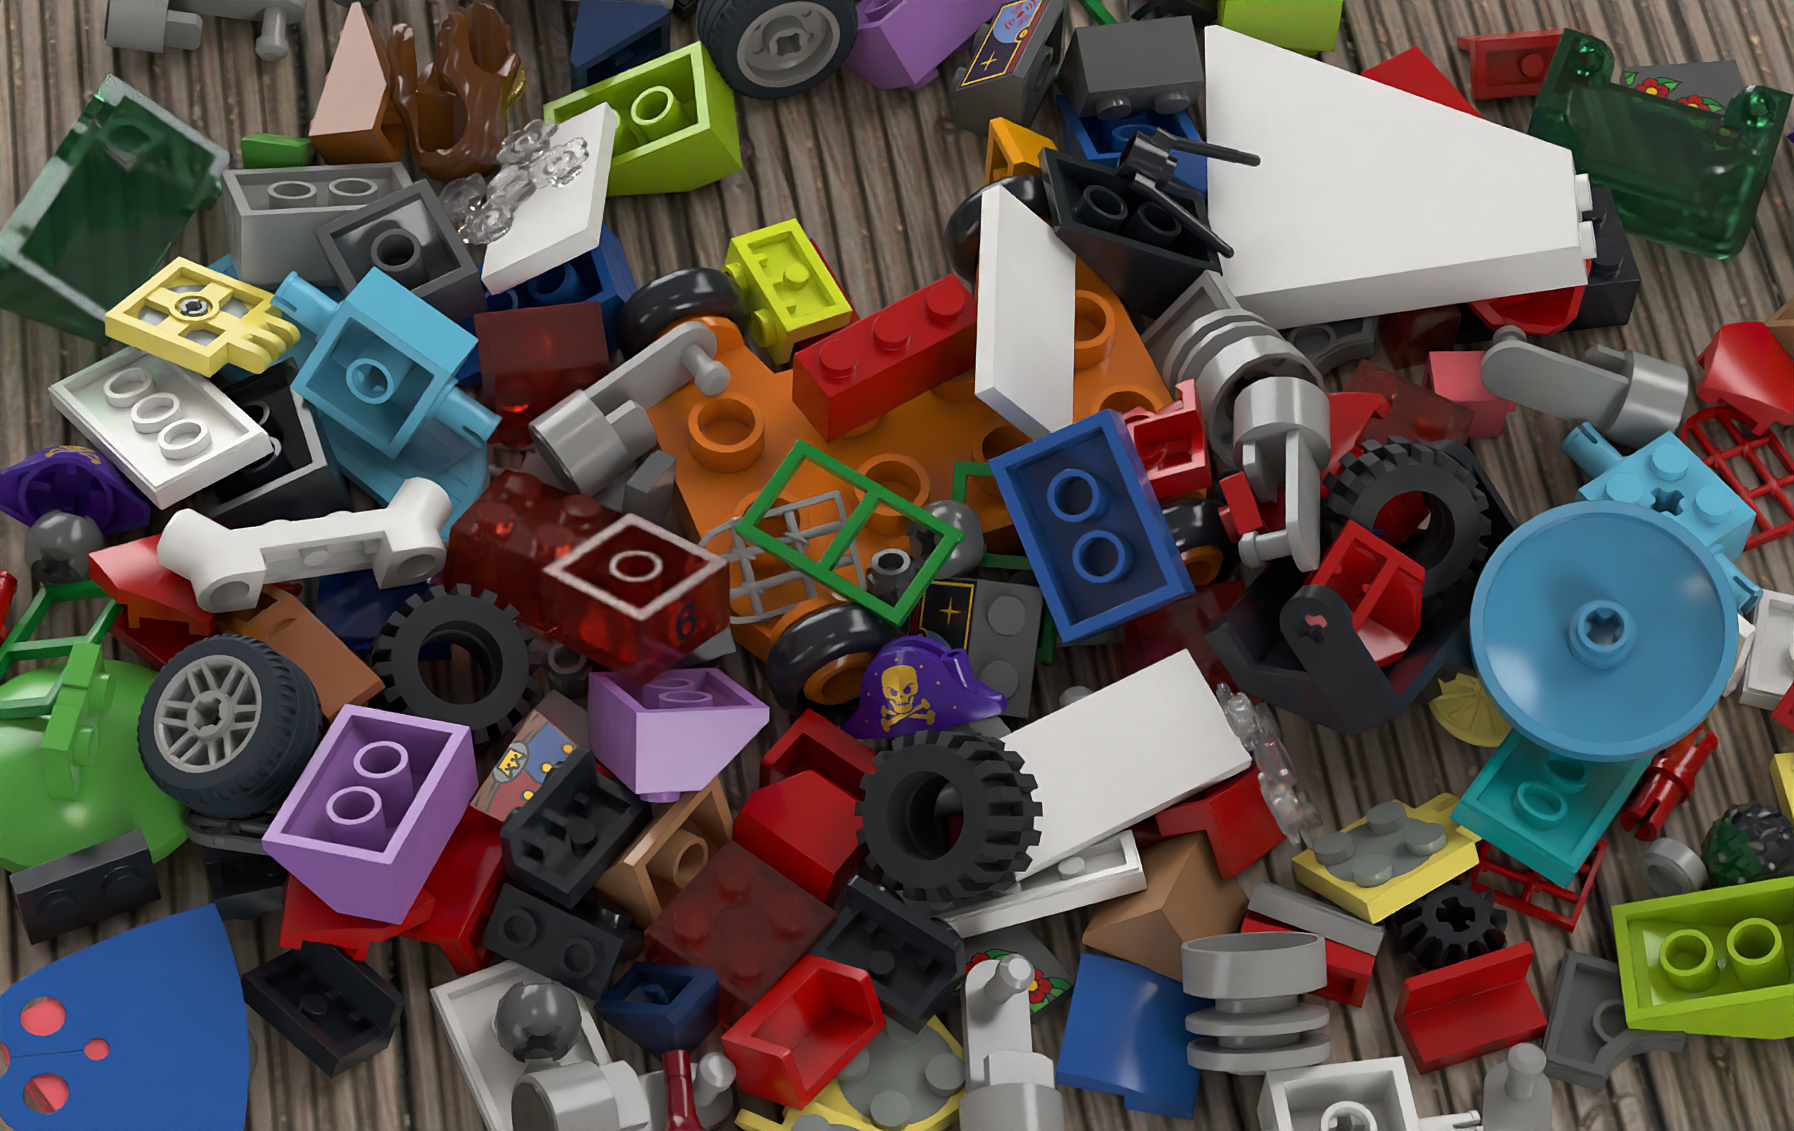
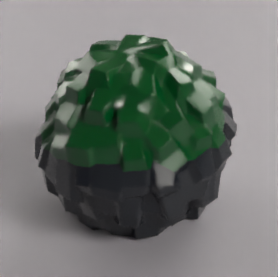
M1754 800L1746 804H1732L1725 811L1722 818L1713 822L1704 842L1701 844L1700 858L1709 874L1713 889L1794 876V828L1787 817L1782 815L1775 803L1761 804Z

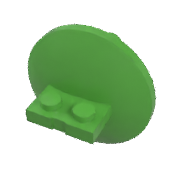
M74 642L68 661L28 671L0 686V701L46 697L66 667L51 715L0 720V867L10 871L12 874L140 828L148 844L153 864L172 853L189 838L185 833L183 812L188 806L164 793L152 781L143 766L144 764L138 752L137 726L139 724L138 716L141 714L140 708L144 703V697L149 691L150 684L153 683L154 678L159 673L136 664L103 659L101 645ZM194 810L193 814L202 815Z

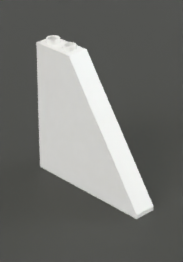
M1218 25L1205 26L1207 143L1255 154L1261 159L1257 167L1207 157L1208 218L1211 230L1234 250V256L1230 259L1223 257L1220 253H1218L1223 271L1222 278L1242 309L1261 316L1272 328L1279 330L1588 284L1586 259L1597 258L1592 221L1582 222V212L1593 210L1588 174L1576 175L1571 150Z

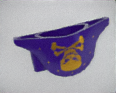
M81 446L44 448L34 452L22 462L0 470V511L30 528L43 515L52 510H60V512L77 515L85 518V516L90 517L98 525L102 534L107 536L148 526L152 503L135 489L136 485L103 453Z
M903 636L885 644L874 656L861 680L859 706L854 713L846 718L840 729L855 739L897 738L915 735V731L941 730L1002 714L1008 702L1002 693L981 683L973 676L965 649L950 650L942 643L923 636Z

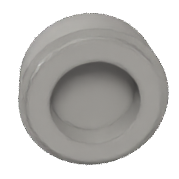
M1670 838L1656 839L1639 859V869L1644 881L1661 897L1701 891L1708 881V873L1701 859L1690 848Z

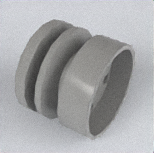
M1242 308L1217 310L1195 320L1176 338L1165 358L1162 380L1174 402L1179 399L1175 385L1194 378L1200 397L1208 447L1226 465L1235 468L1237 467L1233 459L1234 403L1244 388L1265 378L1293 377L1308 381L1326 393L1323 377L1314 365L1291 343L1286 342L1280 333L1272 328L1261 316Z
M1250 932L1216 935L1182 943L1181 959L1184 993L1201 998L1215 999L1214 1007L1205 1008L1186 1016L1187 1031L1195 1034L1210 1035L1188 1043V1065L1198 1069L1226 1071L1237 1075H1266V1071L1313 1065L1332 1057L1331 1036L1320 1032L1307 1031L1329 1024V1009L1312 1003L1298 1002L1297 997L1299 994L1308 993L1327 986L1324 936L1303 932Z

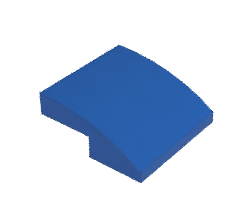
M1082 953L1056 1069V1084L1123 1095L1124 1109L1192 1120L1202 1069L1188 1065L1187 1046L1189 1042L1208 1037L1209 1035L1195 1034L1187 1031L1185 1019L1191 1013L1214 1007L1215 999L1201 998L1184 993L1182 982L1159 974L1147 967L1108 957Z

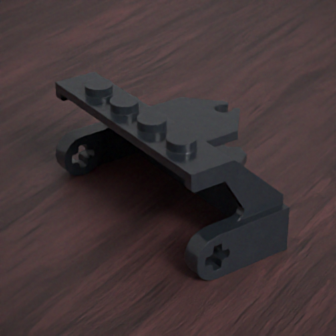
M1447 439L1431 443L1433 447L1439 448L1469 471L1478 482L1475 488L1485 494L1489 508L1482 511L1481 514L1491 521V535L1480 536L1479 542L1488 548L1483 562L1476 559L1472 560L1468 568L1476 575L1467 585L1460 579L1451 585L1456 595L1444 602L1435 594L1429 596L1430 607L1421 609L1420 628L1401 659L1379 668L1352 626V614L1346 601L1327 586L1312 584L1302 587L1311 571L1301 572L1293 556L1289 555L1274 559L1204 635L1240 691L1343 735L1348 734L1349 737H1352L1401 716L1413 701L1421 706L1443 695L1438 678L1445 684L1455 680L1458 673L1478 678L1469 647V617L1474 592L1480 575L1492 554L1520 525L1477 458L1466 446L1457 441ZM1421 491L1424 503L1431 512L1428 494ZM1417 528L1406 541L1393 546V548L1400 552L1410 548L1423 536L1426 529ZM1320 541V549H1322L1325 545ZM1307 613L1312 617L1322 615L1327 624L1324 628L1320 624L1310 626L1305 620V615Z

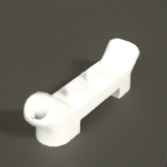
M416 477L405 480L385 509L356 513L338 511L320 518L292 522L288 520H274L262 526L229 530L202 514L187 508L177 511L168 522L157 545V557L160 565L191 581L198 606L202 610L211 613L256 608L263 584L365 569L373 570L379 589L412 585L435 576L447 563L448 555L439 533L451 517L452 504L447 493L440 485L431 480Z

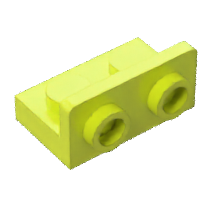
M796 218L730 239L725 264L721 271L735 280L740 286L750 313L749 328L751 335L759 347L766 348L775 365L778 366L789 362L795 342L849 324L852 309Z

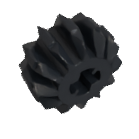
M1469 874L1460 881L1459 886L1452 885L1447 881L1396 911L1394 922L1397 929L1393 943L1395 951L1408 954L1405 962L1408 973L1424 968L1430 972L1506 948L1508 941L1505 939L1506 935L1504 932L1508 923L1507 911L1493 908L1495 902L1493 889L1475 893L1472 891L1473 885Z

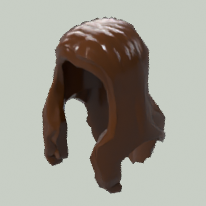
M476 2L467 9L458 6L453 13L448 15L449 18L443 21L441 31L437 34L434 62L426 65L418 78L414 35L411 25L397 23L391 27L392 34L387 44V58L390 64L391 100L408 127L411 152L416 162L435 181L467 183L469 181L481 180L490 176L499 167L506 153L508 142L507 99L513 82L517 77L521 59L511 45L512 32L510 28L506 27V20L496 9H493L491 5L484 2Z

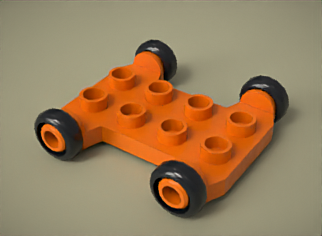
M1031 174L1009 176L985 185L966 198L950 216L943 237L947 256L955 272L968 283L975 285L974 298L977 302L982 192L999 184L1002 185L1054 229L1041 176ZM1076 255L1072 424L1108 408L1121 412L1123 415L1140 405L1146 411L1155 413L1173 403L1174 401L1117 293ZM704 267L674 270L652 279L631 295L620 309L614 334L625 362L675 327L686 322L698 321L705 324L716 336L717 351L713 361L723 363L731 374L728 386L720 394L705 396L696 387L695 378H693L661 402L645 410L657 433L656 445L649 450L650 453H655L658 449L677 457L671 501L693 550L708 531L730 521L734 517H744L798 439L805 441L920 508L936 500H951L954 461L988 463L989 460L1033 441L975 395V366L827 444L792 401L793 369L775 374L745 346L743 340L750 321V313L745 297L735 280L716 269ZM805 459L770 509L840 490L847 518L849 519L866 493ZM968 475L965 505L976 511L981 518L979 521L984 545H987L986 554L1005 555L1024 549L995 477ZM1206 488L1158 500L1196 591L1195 594L1186 597L1191 601V605L1205 599L1220 589L1236 573L1242 563L1238 549L1239 542L1235 544L1231 542L1218 512V508L1224 506V504L1217 500L1206 499ZM835 499L793 511L799 532L841 520ZM881 502L856 536V549L866 583V576L872 574V557L881 550L889 548L899 549L907 553L910 560L914 561L909 536H906V530L911 519ZM783 514L761 520L756 527L775 539L783 537L782 532H788ZM727 530L714 537L702 550L699 561L731 552L729 548L735 547L731 531ZM840 531L807 540L809 544L803 545L806 557L818 563ZM744 539L746 547L753 545L752 543ZM849 548L847 549V551L844 553L843 556H846V555L851 554ZM767 552L755 555L756 559L750 560L755 581L794 571L791 566ZM739 560L703 570L713 594L739 587V582L745 581ZM854 564L832 570V572L852 584L860 585ZM802 579L764 590L766 594L760 595L764 612L799 602L802 603L785 615L772 618L767 623L762 624L758 622L741 625L725 623L730 626L733 639L766 664L764 668L765 675L777 704L797 717H800L808 708L823 718L842 715L857 709L860 701L861 680L867 667L885 644L893 639L903 637L901 630L878 618L863 606L847 600L815 580L813 582L818 596L809 600ZM749 595L717 604L721 613L732 617L754 616ZM1181 601L1174 602L1170 605V608L1180 609L1184 606V603ZM1161 608L1152 613H1161Z

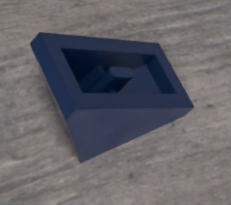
M580 0L570 57L571 93L669 53L671 51L670 11L663 5L610 0Z
M636 961L593 1008L603 1020L662 1062V1055L673 1050H684L691 1055L718 1025L719 978L712 968Z

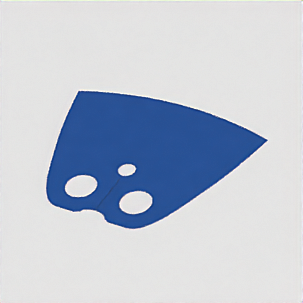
M215 903L144 924L84 948L32 972L10 986L0 996V1042L7 1046L10 1054L8 1070L0 1078V1116L6 1125L15 1131H243L249 1085V1040L246 1007L232 947ZM52 997L64 1006L66 1012L65 1021L60 1029L45 1036L27 1032L20 1020L22 1009L35 998ZM96 1038L105 1040L110 1047L109 1053L105 1058L91 1060L85 1055V1045L90 1040ZM55 1074L63 1078L68 1084L69 1095L65 1104L57 1111L47 1114L37 1113L29 1109L23 1098L24 1088L27 1083L38 1075Z

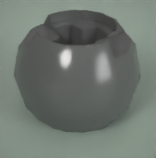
M936 500L922 507L921 509L960 530L965 535L964 540L957 545L934 580L949 577L962 578L974 572L986 554L987 545H984L979 514L962 502L954 500ZM911 520L906 530V536H909L914 559L912 562L916 569L920 571L942 537Z
M52 510L35 521L27 532L24 541L25 563L36 580L43 584L45 581L52 584L92 580L89 577L88 553L105 549V537L93 519L88 516L82 518L77 515L63 513L60 510Z
M551 980V984L523 985L522 981L509 988L499 1000L493 1024L500 1046L516 1061L525 1063V1059H546L552 1057L554 1062L567 1055L577 1043L582 1016L576 997L560 982Z

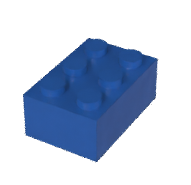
M1109 408L988 461L1063 644H1078L1196 593L1121 412Z

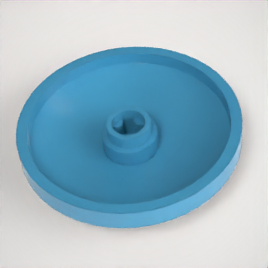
M1587 500L1569 503L1543 512L1518 527L1498 546L1484 567L1474 592L1469 617V647L1473 666L1478 680L1494 708L1514 729L1535 744L1554 753L1583 761L1621 762L1638 759L1666 749L1686 737L1701 724L1719 701L1729 681L1738 649L1739 623L1734 595L1726 575L1709 549L1688 529L1670 517L1655 510L1623 501Z

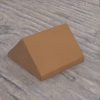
M718 775L702 791L681 792L678 801L657 803L652 808L653 818L593 885L610 903L629 911L633 915L631 923L648 931L647 939L665 952L739 868L733 829L734 822Z
M1204 830L1188 833L1148 848L1137 850L1148 889L1101 901L1083 934L1081 943L1136 965L1147 967L1159 974L1183 983L1182 943L1204 937L1236 934L1246 916L1250 902L1235 877L1222 879L1210 840Z

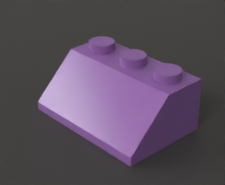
M860 0L858 3H855L858 15L856 41L853 44V49L849 52V56L844 60L843 65L881 91L900 87H907L909 91L917 90L931 82L938 75L936 66L945 58L959 55L971 47L975 39L973 34L979 29L981 24L986 23L990 25L1000 5L1011 0Z
M717 668L589 672L588 747L593 750L594 756L635 794H640V799L643 801L656 803L674 802L680 799L681 792L702 791L769 722V707Z
M345 703L263 836V850L336 912L401 925L479 787L470 727Z

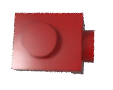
M1244 471L1219 481L1227 505L1218 508V512L1233 544L1239 542L1245 533L1257 531L1259 535L1286 529V485L1277 489V503L1265 506L1260 503Z

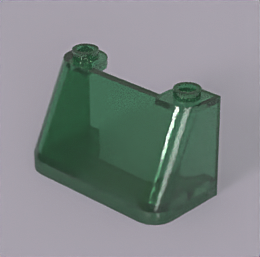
M1564 28L1535 102L1526 135L1571 150L1576 175L1587 173L1590 188L1609 186L1625 233L1712 259L1732 258L1740 253L1746 245L1794 94L1761 85L1745 86L1733 93L1728 101L1725 114H1717L1612 83L1611 78L1615 68V56L1612 49L1603 40L1593 35Z
M109 72L22 202L0 231V309L107 347L113 338L105 335V314L151 279L199 205L208 211L213 208L222 195L221 171L224 170L233 155ZM106 146L136 155L135 159L137 162L126 171L107 154L105 150H109Z

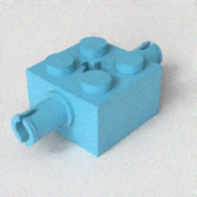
M375 266L347 298L339 304L303 280L295 271H292L276 291V295L271 299L270 304L273 307H278L317 335L314 340L317 342L315 348L289 388L394 461L422 427L426 419L430 422L433 417L475 445L476 449L481 450L503 417L499 414L496 415L457 388L458 380L454 378L479 339Z
M1584 422L1581 424L1580 429L1576 427L1570 432L1561 445V451L1566 456H1570L1593 479L1578 489L1574 502L1587 500L1623 501L1655 510L1670 517L1694 534L1709 549L1720 564L1729 581L1737 612L1740 616L1744 614L1740 610L1741 608L1748 614L1759 603L1764 591L1758 585L1756 586L1732 563L1741 557L1757 513L1669 430L1634 454L1623 457L1595 430V427L1590 422Z

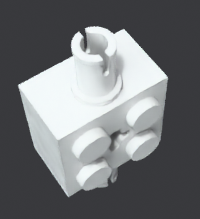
M1403 1056L1266 1071L1257 1107L1261 1131H1483V1126L1475 1127V1124H1479L1481 1121L1480 1115L1476 1110L1460 1114L1418 1118Z

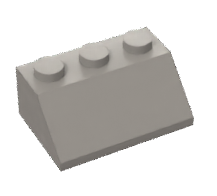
M401 162L221 171V188L230 257L239 281L262 290H274L280 287L292 271H295L303 280L310 281L315 285L338 286L317 241L314 229L413 184Z

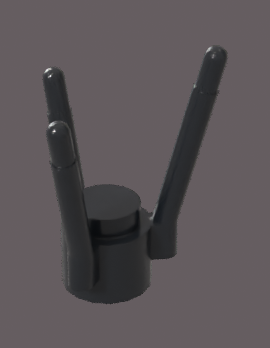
M1160 127L1155 129L1151 137L1139 130H1135L1118 158L1114 170L1115 174L1129 180L1130 189L1148 197L1227 259L1232 258L1234 250L1231 246L1161 191L1166 185H1170L1202 195L1205 207L1208 205L1207 196L1172 176L1178 162V157L1169 152L1173 149L1257 167L1260 164V157L1228 147L1175 136Z

